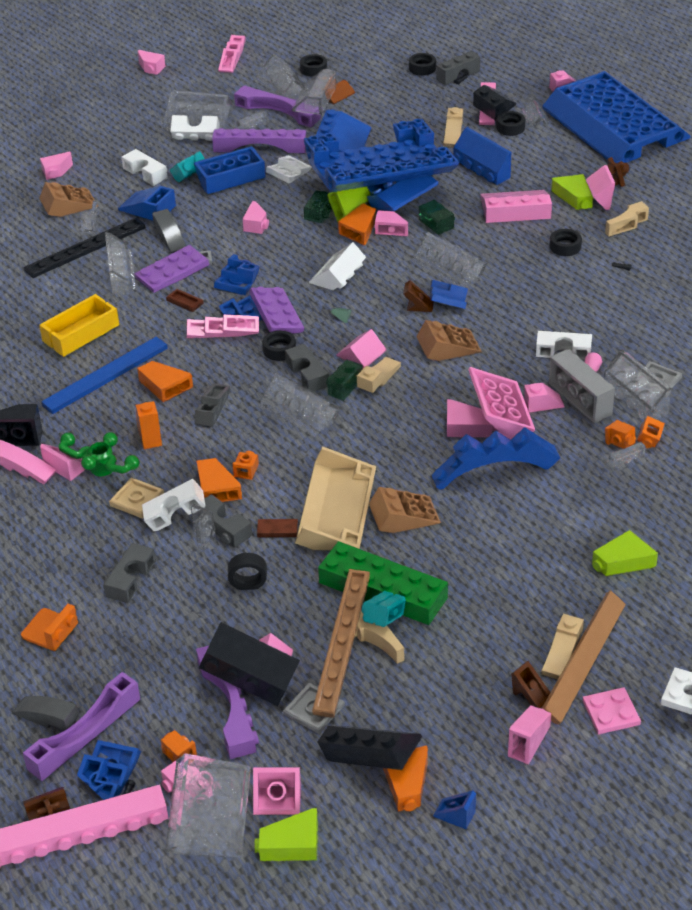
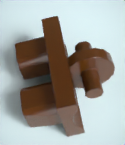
M610 157L607 159V166L615 181V186L618 184L621 187L625 186L623 176L629 172V165L622 161L615 163L613 158Z
M64 787L23 801L29 821L70 810Z

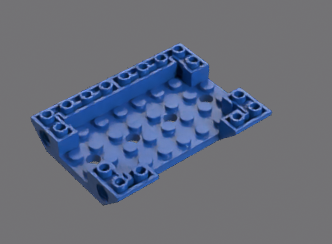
M606 71L556 88L542 107L605 159L612 157L615 163L620 161L626 163L640 158L642 146L658 141L664 147H669L691 137L681 127Z
M414 119L407 122L400 121L393 124L397 142L385 145L377 144L373 147H361L355 150L347 149L343 152H339V140L335 134L326 133L322 136L304 138L309 164L330 193L452 172L459 165V161L447 147L436 148L434 145V132L423 119Z

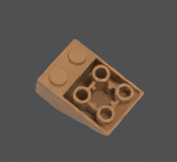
M45 182L39 197L48 215L61 217L98 207L87 188H76L71 185L65 186L56 182Z
M425 320L416 336L428 359L441 361L482 352L471 330L458 328L451 324L445 325L438 321Z
M378 487L369 503L379 531L396 533L441 523L430 496L425 494L421 495L392 488Z

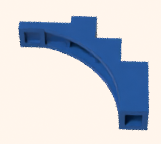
M525 427L511 440L496 430L483 443L465 434L453 446L455 453L432 474V478L436 488L441 490L456 477L483 465L503 461H519L531 463L546 470L551 468L560 459V456L553 444Z

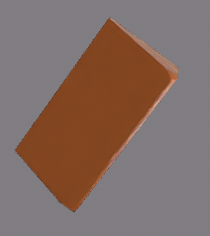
M342 80L324 89L323 93L325 100L336 104L355 94V91L346 80Z

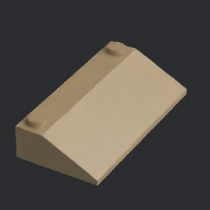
M322 446L314 463L295 543L312 550H332L339 541L360 549L376 466Z

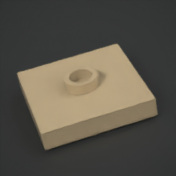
M131 477L113 496L109 504L113 508L143 519L142 504L164 494V490Z

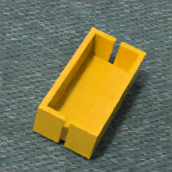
M94 294L41 323L39 326L42 341L64 357L119 326L117 308L108 302L105 303L104 299Z

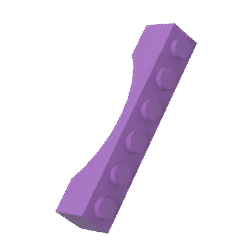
M242 86L234 93L235 106L246 109L266 108L278 110L292 116L298 124L312 127L321 119L320 107L247 86Z
M214 129L212 136L213 152H232L244 145L260 143L276 146L287 153H306L304 145L306 130Z
M209 646L196 649L199 666ZM201 670L203 678L218 686L226 695L231 705L230 715L223 729L224 742L230 759L256 753V744H259L256 731L251 730L253 723L250 714L246 715L245 713L247 710L244 697L240 698L239 696L241 688Z
M121 672L105 686L94 705L74 725L55 736L39 739L23 752L26 769L39 780L43 781L140 700L138 682Z

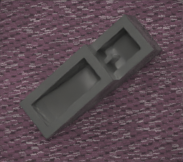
M165 209L152 213L153 223L170 253L185 247L182 235L169 210Z
M212 384L201 396V404L195 410V424L213 426L216 423L228 398L230 386Z
M46 696L24 697L12 712L14 715L44 727L50 728V726H54L63 731L71 727L79 716L76 704Z

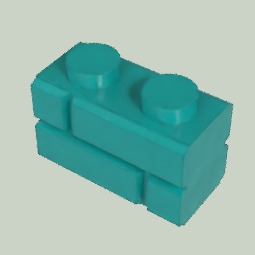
M199 151L170 169V173L175 181L181 182L197 173L194 162L204 160L205 158Z
M383 591L372 599L365 601L362 606L364 622L375 623V625L385 627L404 615L405 596Z

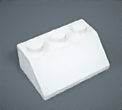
M352 242L335 253L309 283L330 290L341 289L347 284L346 280L354 276V270H358L363 265L362 261L366 257Z

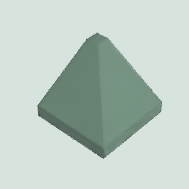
M337 307L331 310V313L344 323L348 322L352 312L351 309Z

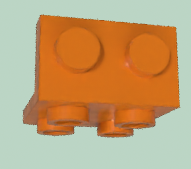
M67 604L60 613L42 608L21 632V638L55 652L78 624L75 606Z

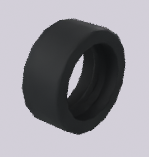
M429 53L414 54L409 58V70L416 75L432 74L436 71V58Z
M318 54L306 55L300 59V71L303 75L309 77L321 76L327 72V59Z
M505 111L497 116L496 129L503 135H519L525 130V116L516 111Z
M559 229L550 236V250L557 255L572 256L581 250V234L573 229ZM568 240V241H572V242H574V243H572V244H561V243H559L558 241Z
M272 331L266 334L262 340L264 355L268 359L275 361L286 360L285 350L296 347L295 336L287 331ZM279 342L289 344L284 348L270 347V345Z
M237 554L228 563V581L236 589H259L267 580V564L264 558L258 554ZM244 567H251L259 571L252 576H242L236 573L237 570Z

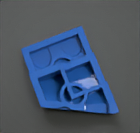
M233 254L228 258V265L221 270V276L214 281V288L246 295L257 277L260 266L246 259L239 260L238 255ZM242 283H243V284H248V285L245 286V287H240V285H241Z
M431 280L430 300L465 309L468 288Z
M98 740L93 754H84L77 776L103 800L120 796L137 764L141 751L139 748ZM102 753L108 756V758H101L98 755Z

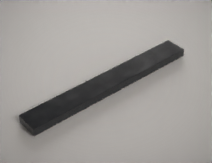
M134 218L24 267V271L32 278H35L143 230L146 226L138 218Z

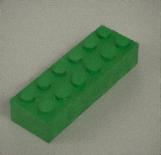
M339 541L318 567L319 583L341 592L344 591L349 569L370 572L364 601L372 599L383 591L405 596L403 616L426 625H430L448 598V582Z

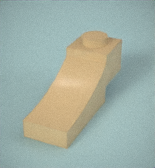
M457 107L448 108L443 147L453 148L461 136L464 109Z
M642 201L628 205V210L623 214L606 221L605 234L609 237L637 228L638 223L648 220L649 207Z
M385 357L373 367L365 366L357 375V387L373 393L379 386L383 387L401 367V362Z
M361 611L355 637L357 636L360 642L367 641L379 647L397 664L404 661V647L389 627H381L375 625V623L364 622Z
M567 614L562 615L541 675L554 679L560 677L583 632L584 619Z

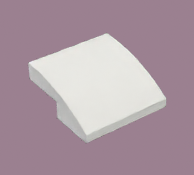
M291 156L278 158V164L267 166L266 173L291 183L309 172L312 166Z

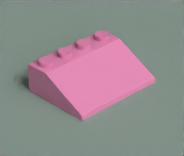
M545 190L480 194L486 223L551 219L552 202L550 195Z
M472 367L468 369L483 414L499 433L511 440L524 427L532 432L535 431L517 381Z

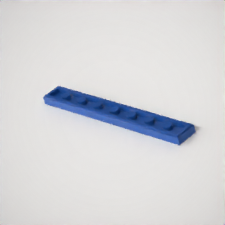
M154 337L41 401V404L50 413L54 414L168 349V346L158 337Z

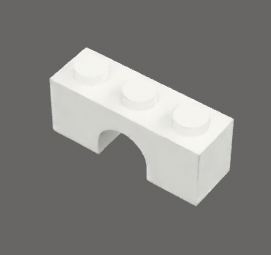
M172 115L170 132L172 138L176 140H183L185 138L193 141L198 139L212 141L214 129H219L218 116H202V122L198 126L193 127L189 125L188 116Z
M137 149L122 156L123 169L132 174L142 171L143 180L153 186L168 178L165 165Z
M538 331L536 357L550 358L558 350L569 349L581 360H584L591 353L592 334Z
M194 479L142 504L144 521L153 531H159L172 524L171 516L179 508H183L190 515L206 507L203 490Z

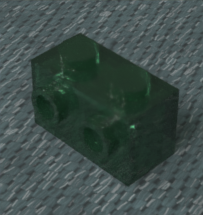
M317 190L314 192L304 206V220L323 223L325 219L329 218L330 211L333 209L327 196L328 192Z
M435 199L419 206V220L438 235L454 228V214Z
M348 359L342 365H339L337 370L327 378L328 395L344 401L357 387V375L362 371V365Z

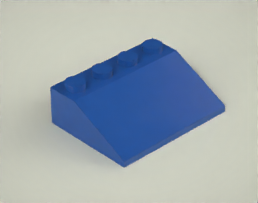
M332 109L326 110L316 136H322L326 133L335 134L339 140V152H343L347 149L355 150L365 147L371 127L342 111Z

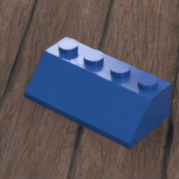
M466 127L453 147V155L459 163L496 185L511 178V151Z
M252 146L194 162L200 184L207 194L266 178L265 162Z
M431 175L384 183L383 188L374 189L367 198L371 207L376 209V214L378 211H395L439 183Z

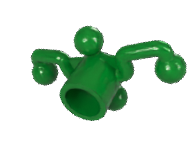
M66 432L60 438L59 450L72 458H83L81 460L82 467L85 470H90L95 476H106L112 472L124 474L130 470L137 469L140 463L138 457L129 455L125 458L124 466L115 465L117 458L113 455L111 447L117 444L118 437L113 432L106 433L103 436V442L84 446L79 451L70 448L75 443V437L72 433Z

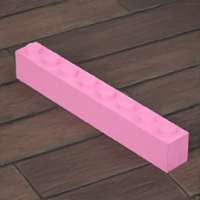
M156 785L1 828L0 867L10 863L18 864L27 858L35 856L43 857L52 851L68 850L77 844H90L95 839L102 837H114L123 831H136L141 826L148 824L157 825L169 818L161 786Z

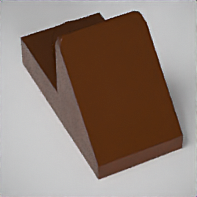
M411 280L406 282L403 294L409 300L407 311L432 312L434 301H431L430 297Z
M526 661L511 673L513 694L522 693L531 706L541 708L551 692L530 662Z

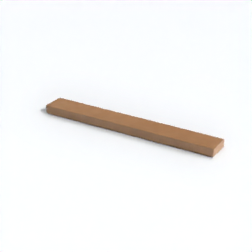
M349 569L312 709L313 715L335 718L370 578V572Z
M611 590L605 594L542 709L551 713V721L557 725L564 719L626 605Z

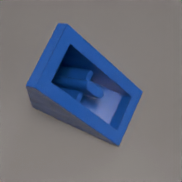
M472 790L443 798L433 817L467 829L476 812V793Z

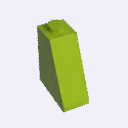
M583 174L552 178L551 191L576 210L592 208L593 195Z
M366 186L329 193L327 196L337 222L363 203L366 204L370 191Z
M629 530L593 551L592 565L597 572H602L605 576L649 569L657 565L658 552Z
M311 808L260 828L259 838H255V853H259L260 861L317 860V808Z

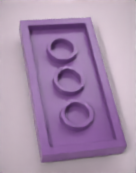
M188 245L134 274L135 278L155 293L208 266L209 260L191 245Z
M258 287L250 289L249 294L269 332L282 330L290 333H301L304 331V326L283 288Z

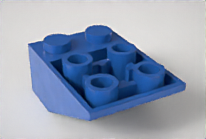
M157 186L137 191L118 210L153 221L152 213L168 209L170 212L176 206L174 189Z

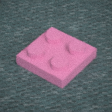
M625 687L583 697L582 701L598 735L641 724V720Z

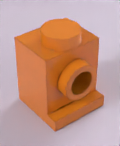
M647 416L640 426L637 441L644 448L655 447L660 440L665 423Z
M616 420L605 428L606 444H613L625 450L636 443L635 427Z
M252 451L239 452L236 461L232 464L234 477L252 480L259 465L258 455ZM241 468L248 469V472L241 471Z
M175 730L166 734L161 739L162 752L172 762H175L182 756L188 761L197 756L195 742L193 740L189 742L186 736H181Z

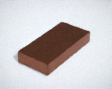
M179 289L174 290L166 297V301L191 312H194L204 304L202 299Z
M258 519L257 538L297 537L298 519Z

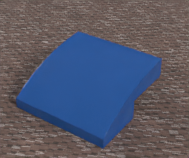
M250 295L238 302L232 298L219 305L223 315L259 316V321L263 320Z

